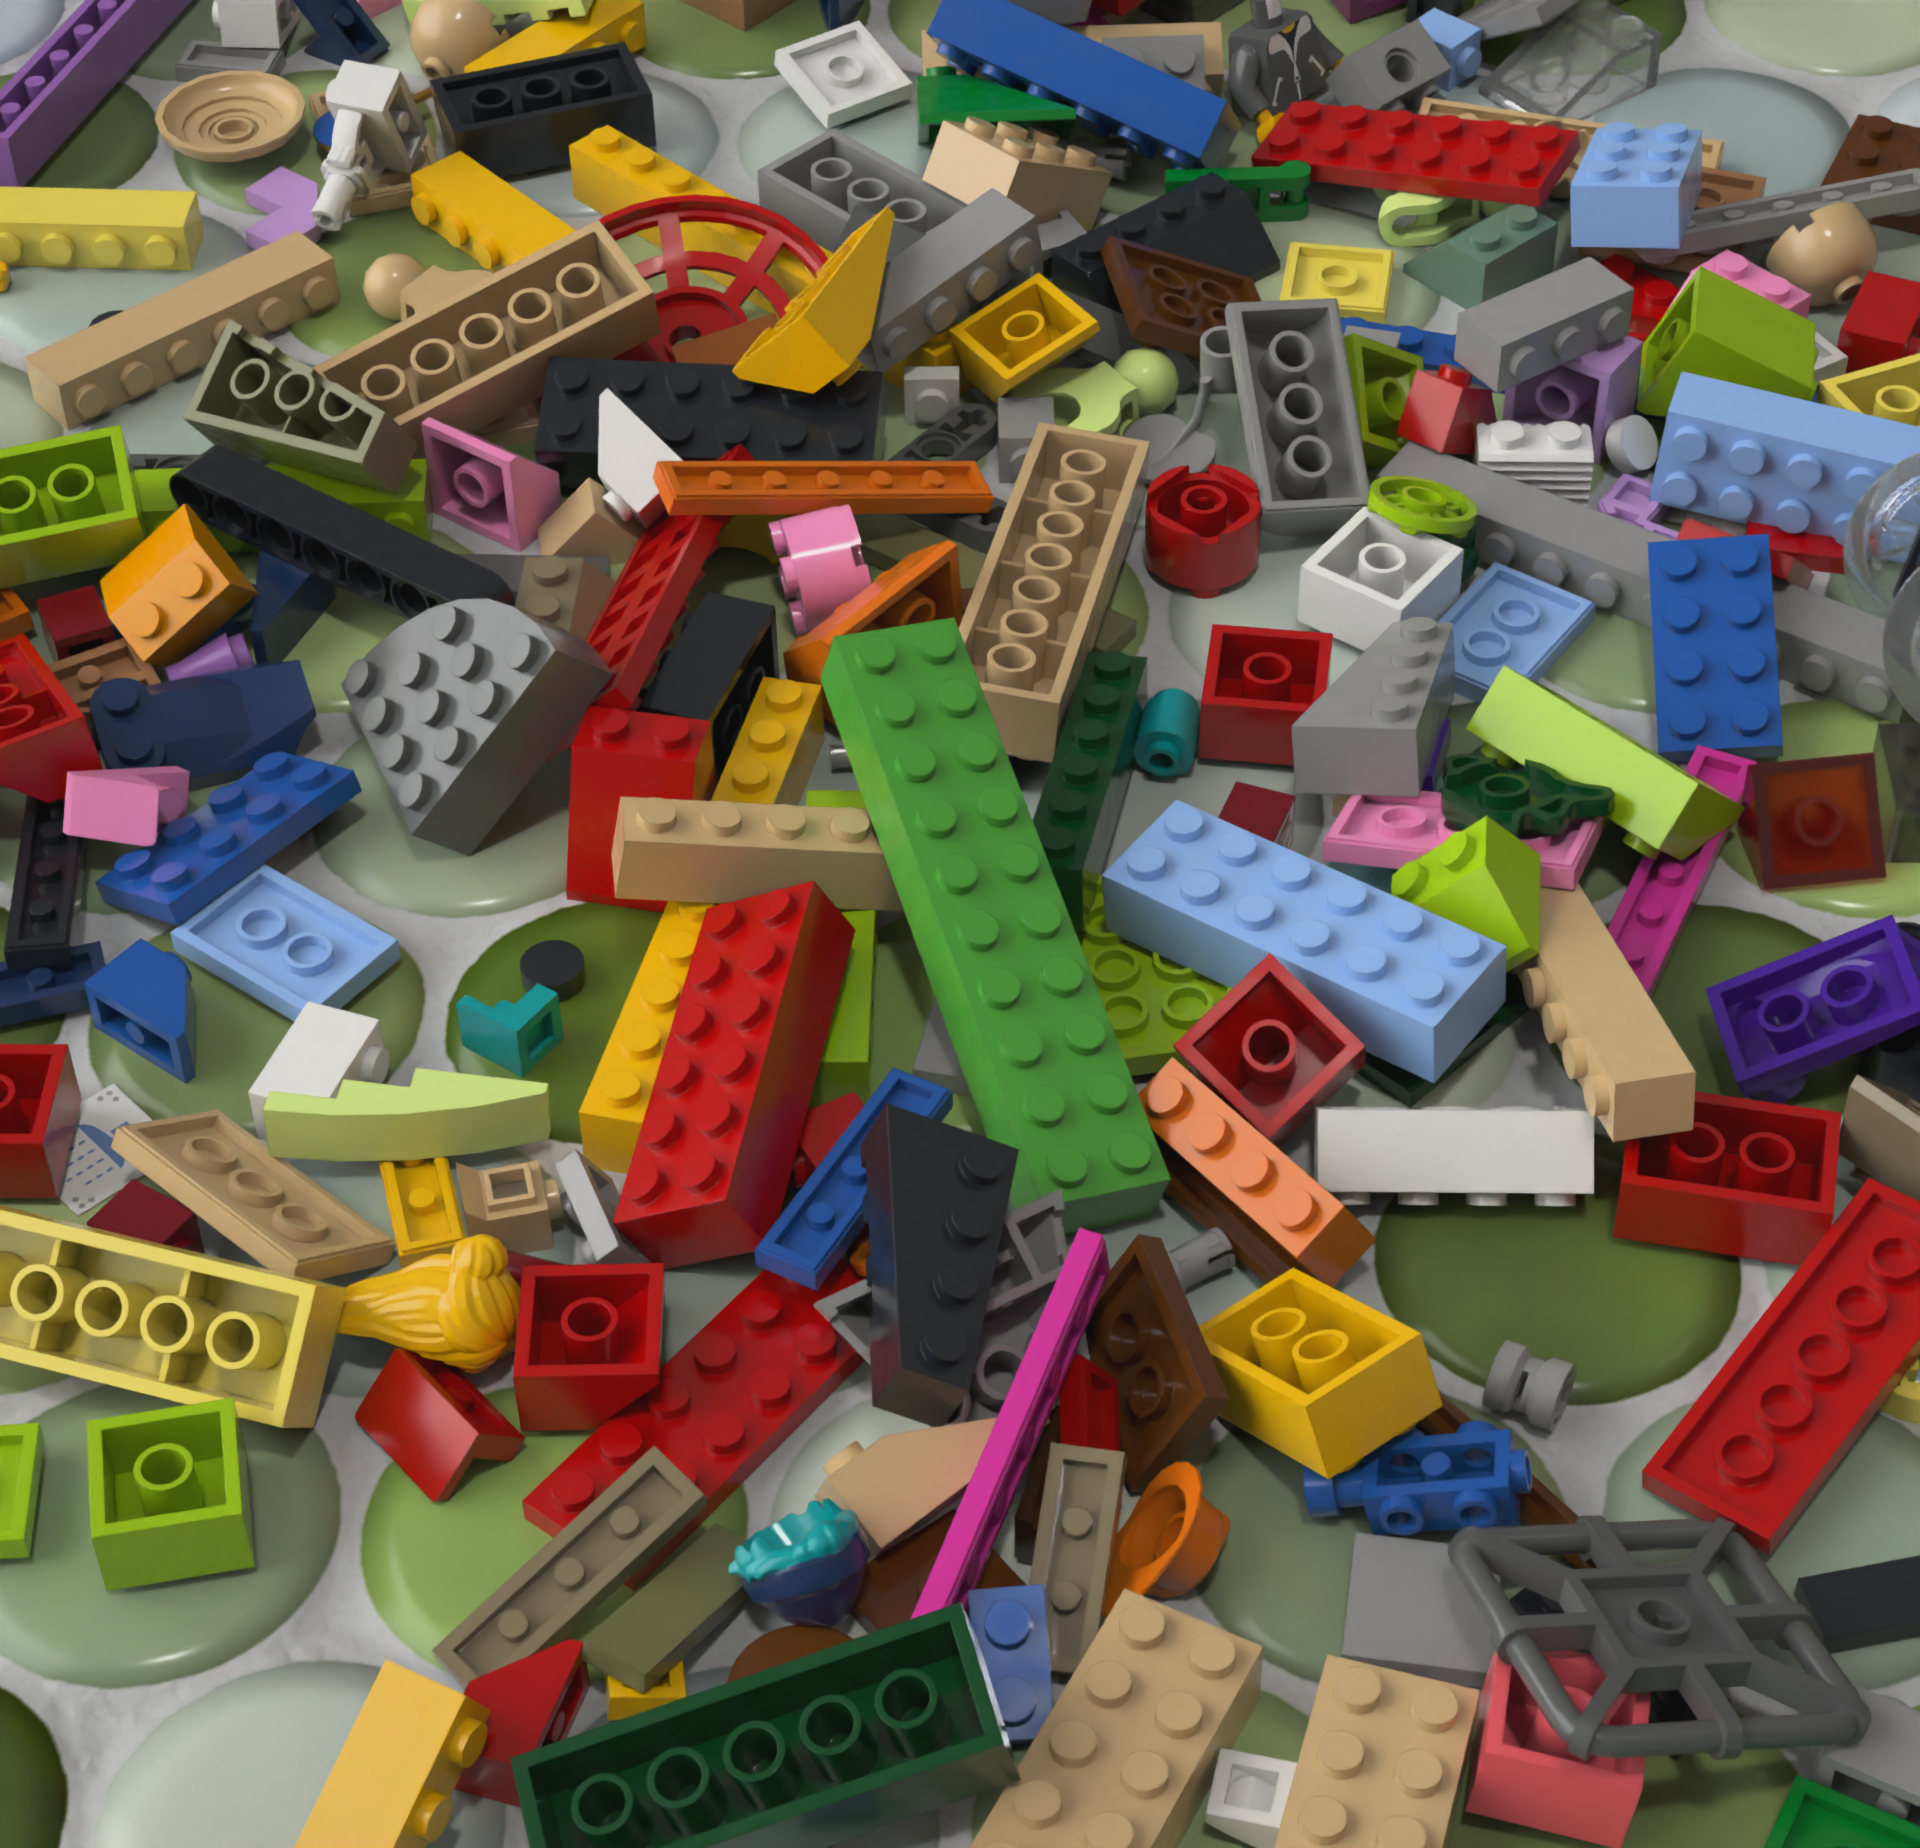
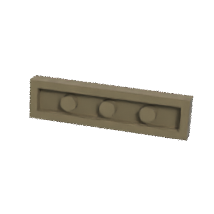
M653 1446L431 1650L436 1660L466 1689L469 1681L560 1643L708 1505L705 1494L661 1451Z

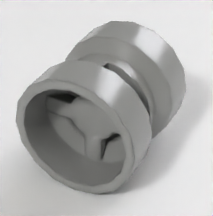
M1507 1339L1501 1346L1491 1367L1484 1390L1483 1405L1501 1413H1507L1511 1410L1519 1411L1527 1415L1530 1424L1553 1431L1558 1425L1570 1398L1577 1366L1558 1357H1553L1549 1360L1540 1359L1533 1356L1529 1346Z

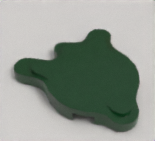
M1456 754L1448 757L1443 763L1444 788L1441 791V812L1447 821L1462 830L1487 815L1518 839H1520V835L1531 833L1557 835L1564 833L1570 823L1577 818L1603 817L1615 811V793L1611 788L1572 781L1562 776L1555 769L1539 762L1525 759V773L1497 772V758L1480 757L1473 754Z

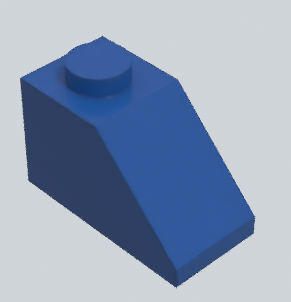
M140 938L84 982L94 1026L183 1083L187 1084L195 1077L196 1008L190 985L192 980L191 972L178 955L170 951L163 952Z

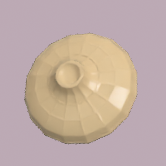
M227 70L199 76L175 87L159 103L154 119L161 137L168 145L184 156L206 162H238L256 157L259 158L289 141L298 132L306 103L299 88L281 76L253 70Z

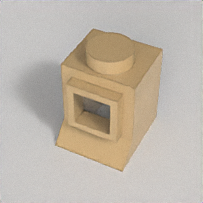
M539 1160L484 1170H475L455 1162L468 1237L477 1234H488L499 1239L507 1250L522 1254L554 1248L550 1220L563 1218L561 1200L556 1178L542 1179Z

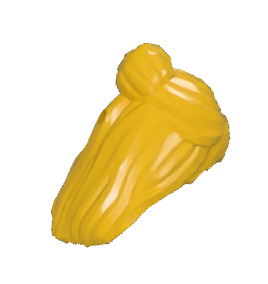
M477 1234L460 1240L454 1246L452 1254H432L397 1271L352 1283L345 1287L347 1290L336 1334L377 1338L408 1351L418 1353L423 1359L442 1361L445 1365L463 1369L466 1373L475 1374L484 1371L499 1358L501 1359L506 1356L508 1352H514L516 1346L520 1286L506 1268L509 1262L507 1249L499 1239L488 1234Z

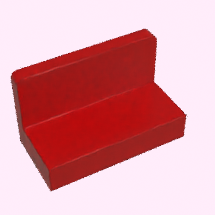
M395 1348L355 1413L356 1421L432 1501L445 1502L448 1500L473 1458L512 1461L525 1440V1437L456 1367L445 1365L442 1361L423 1359L418 1353L401 1348Z

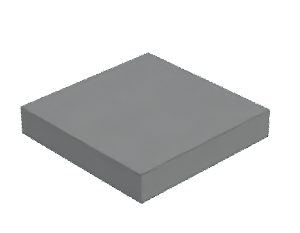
M1355 1532L1342 1658L1456 1685L1483 1687L1495 1651L1491 1644L1492 1630L1460 1580L1454 1565L1450 1562L1448 1556L1449 1544ZM1493 1573L1501 1586V1577Z

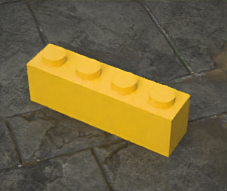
M594 0L587 15L570 17L568 8L556 10L553 12V17L550 20L536 22L464 66V71L469 73L625 42L631 54H634L647 45L644 2L639 0Z
M458 151L410 174L413 191L411 208L417 220L447 239L453 247H458L478 261L484 269L490 270L493 273L576 231L462 151Z

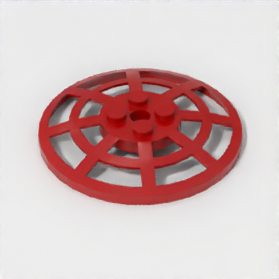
M697 194L662 197L636 203L599 219V221L615 241L641 230L659 226L663 255L635 264L634 267L644 280L666 273L668 285L667 290L654 294L661 333L616 356L612 360L674 362L671 346H674L680 340L699 338L748 322L746 315L740 307L754 289H757L764 295L781 319L787 313L784 308L790 303V300L776 281L766 274L781 249L784 247L794 254L813 274L815 279L817 278L815 274L827 262L828 258L806 232L783 216L759 205L729 197ZM709 222L728 224L754 231L764 237L747 262L737 257L717 252H684L680 223ZM687 270L716 271L736 278L723 294L706 287L689 286ZM542 396L536 399L537 402H538V404H539V406H540V408H541Z

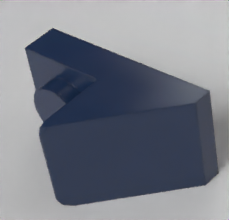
M293 0L320 35L304 49V52L308 55L338 66H342L344 59L367 64L391 46L356 0Z

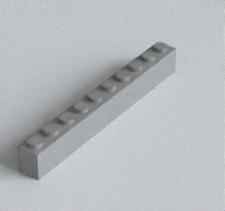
M1411 440L1376 476V479L1396 475L1432 480L1460 491L1477 506V515L1474 524H1477L1474 549L1479 551V562L1489 566L1494 562H1498L1597 604V608L1652 629L1648 542L1674 541L1673 539L1451 455L1440 453ZM1387 492L1382 495L1393 494V492ZM1772 577L1778 678L1900 724L1920 697V655L1908 628Z

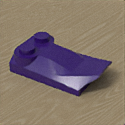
M1893 914L1705 989L1735 1081L1743 1097H1749L1752 1100L1784 1103L1795 1097L1802 1090L1807 1081L1808 1073L1920 1025V940L1900 928Z

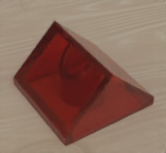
M1874 752L1748 765L1741 802L1745 809L1738 819L1737 832L1760 890L1887 877Z

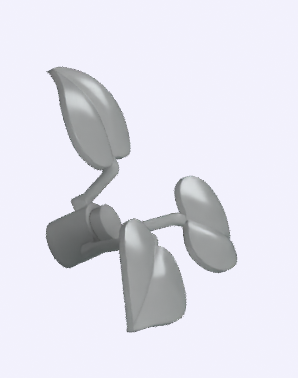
M1216 326L1203 333L1200 339V363L1188 358L1179 351L1165 347L1155 349L1165 353L1175 365L1179 375L1177 393L1187 391L1195 385L1199 388L1193 416L1187 425L1175 415L1158 413L1146 415L1138 419L1126 431L1124 437L1150 441L1146 476L1147 484H1151L1159 475L1175 467L1189 465V473L1206 472L1208 464L1213 463L1216 455L1215 440L1211 436L1196 430L1201 425L1210 390L1223 394L1229 393L1236 388L1226 326Z

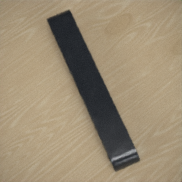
M215 445L210 447L172 475L169 480V488L179 507L184 503L189 505L202 522L407 620L414 618L429 608L458 599L488 598L515 607V599L510 587L493 571L224 446Z

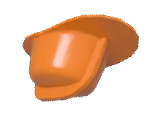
M1175 1462L1164 1468L1148 1484L1135 1505L1131 1516L1117 1533L1104 1618L1108 1617L1124 1588L1142 1596L1145 1593L1163 1598L1183 1595L1202 1582L1217 1560L1220 1549L1230 1531L1231 1522L1227 1515L1202 1496L1201 1474L1192 1463Z

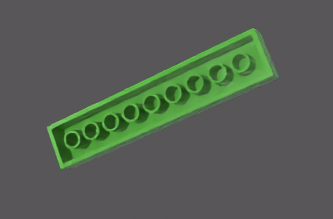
M955 618L834 636L820 681L986 1137L1019 1149L1009 1196L1013 1210L1061 1188L1065 1210L1061 1213L1065 1235L1078 1232L1079 1228L1089 1230L1151 1216L1171 1178Z

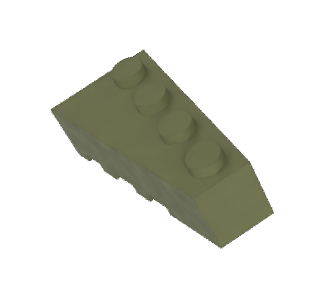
M230 318L183 416L185 421L214 445L224 446L242 455L396 494L419 444L386 412L338 383H333L305 363L291 358L275 345L263 338H258Z

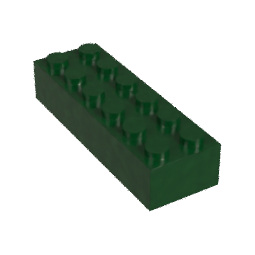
M961 1602L510 1758L530 1848H825L1021 1780L978 1638Z

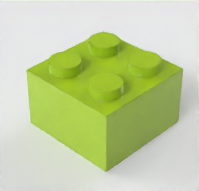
M234 1397L86 1421L91 1540L106 1591L255 1567L247 1453Z

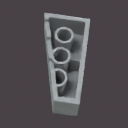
M1412 617L1402 622H1393L1291 726L1295 793L1420 796L1456 689L1453 623H1436L1434 619L1428 617Z

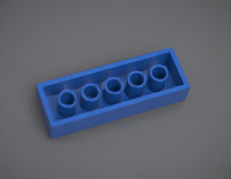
M942 0L926 32L938 46L936 53L947 59V65L955 67L957 72L963 75L975 76L978 71L991 79L993 83L1075 108L1076 119L1082 121L1080 126L1086 131L1103 139H1107L1111 132L1126 141L1125 147L1132 148L1133 152L1139 156L1152 160L1155 153L1161 155L1171 162V169L1221 168L1242 125L1228 101L1006 0Z

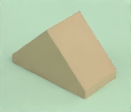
M588 478L537 531L541 555L609 557L610 565L627 562L645 527L634 516L627 522L623 521L602 499L608 492L607 489L593 479Z

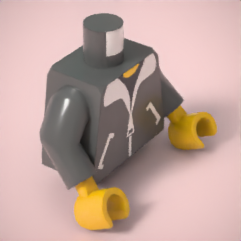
M1250 0L1253 19L1231 32L1228 38L1229 72L1227 88L1231 93L1232 109L1236 115L1249 117L1252 122L1256 120L1259 122L1257 138L1260 143L1263 142L1293 101L1300 102L1327 84L1325 80L1329 76V72H1333L1339 66L1344 56L1322 34L1307 11L1282 8L1281 0Z

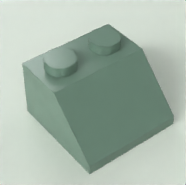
M1511 204L1404 263L1403 273L1462 308L1469 309L1552 273L1558 222L1536 211L1532 206Z

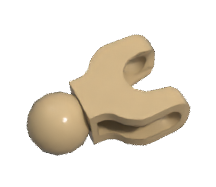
M393 252L377 258L365 273L363 292L369 307L382 318L403 321L493 273L487 270L446 271L435 265L426 270L412 256Z

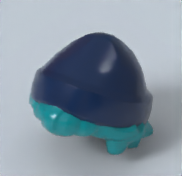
M827 1498L823 1499V1503L821 1501H811L808 1503L805 1513L801 1515L790 1513L782 1520H778L771 1526L754 1533L752 1537L744 1541L743 1545H738L734 1551L735 1559L729 1565L728 1572L731 1575L741 1577L744 1589L753 1603L765 1606L782 1620L794 1625L831 1628L840 1625L851 1613L862 1585L867 1562L871 1556V1549L868 1539L858 1523L857 1514L853 1510L843 1511L832 1500Z

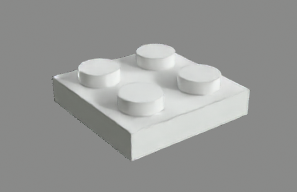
M859 20L776 50L774 66L826 129L909 99L911 96L913 83Z

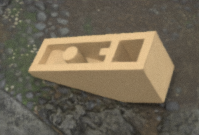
M997 1417L884 1435L865 1450L858 1441H855L842 1449L822 1467L828 1477L814 1497L822 1503L823 1499L829 1498L843 1511L853 1510L857 1514L858 1523L864 1531L871 1549L869 1562L903 1541L965 1494ZM1047 1419L1046 1424H1045L1043 1430H1044L1045 1427L1050 1423V1420H1049V1419Z

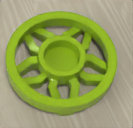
M1385 476L1374 480L1367 499L1368 511L1378 513L1382 517L1399 524L1402 533L1412 536L1428 532L1464 538L1473 527L1477 515V506L1465 494L1447 485L1412 476ZM1387 492H1393V494L1382 495Z

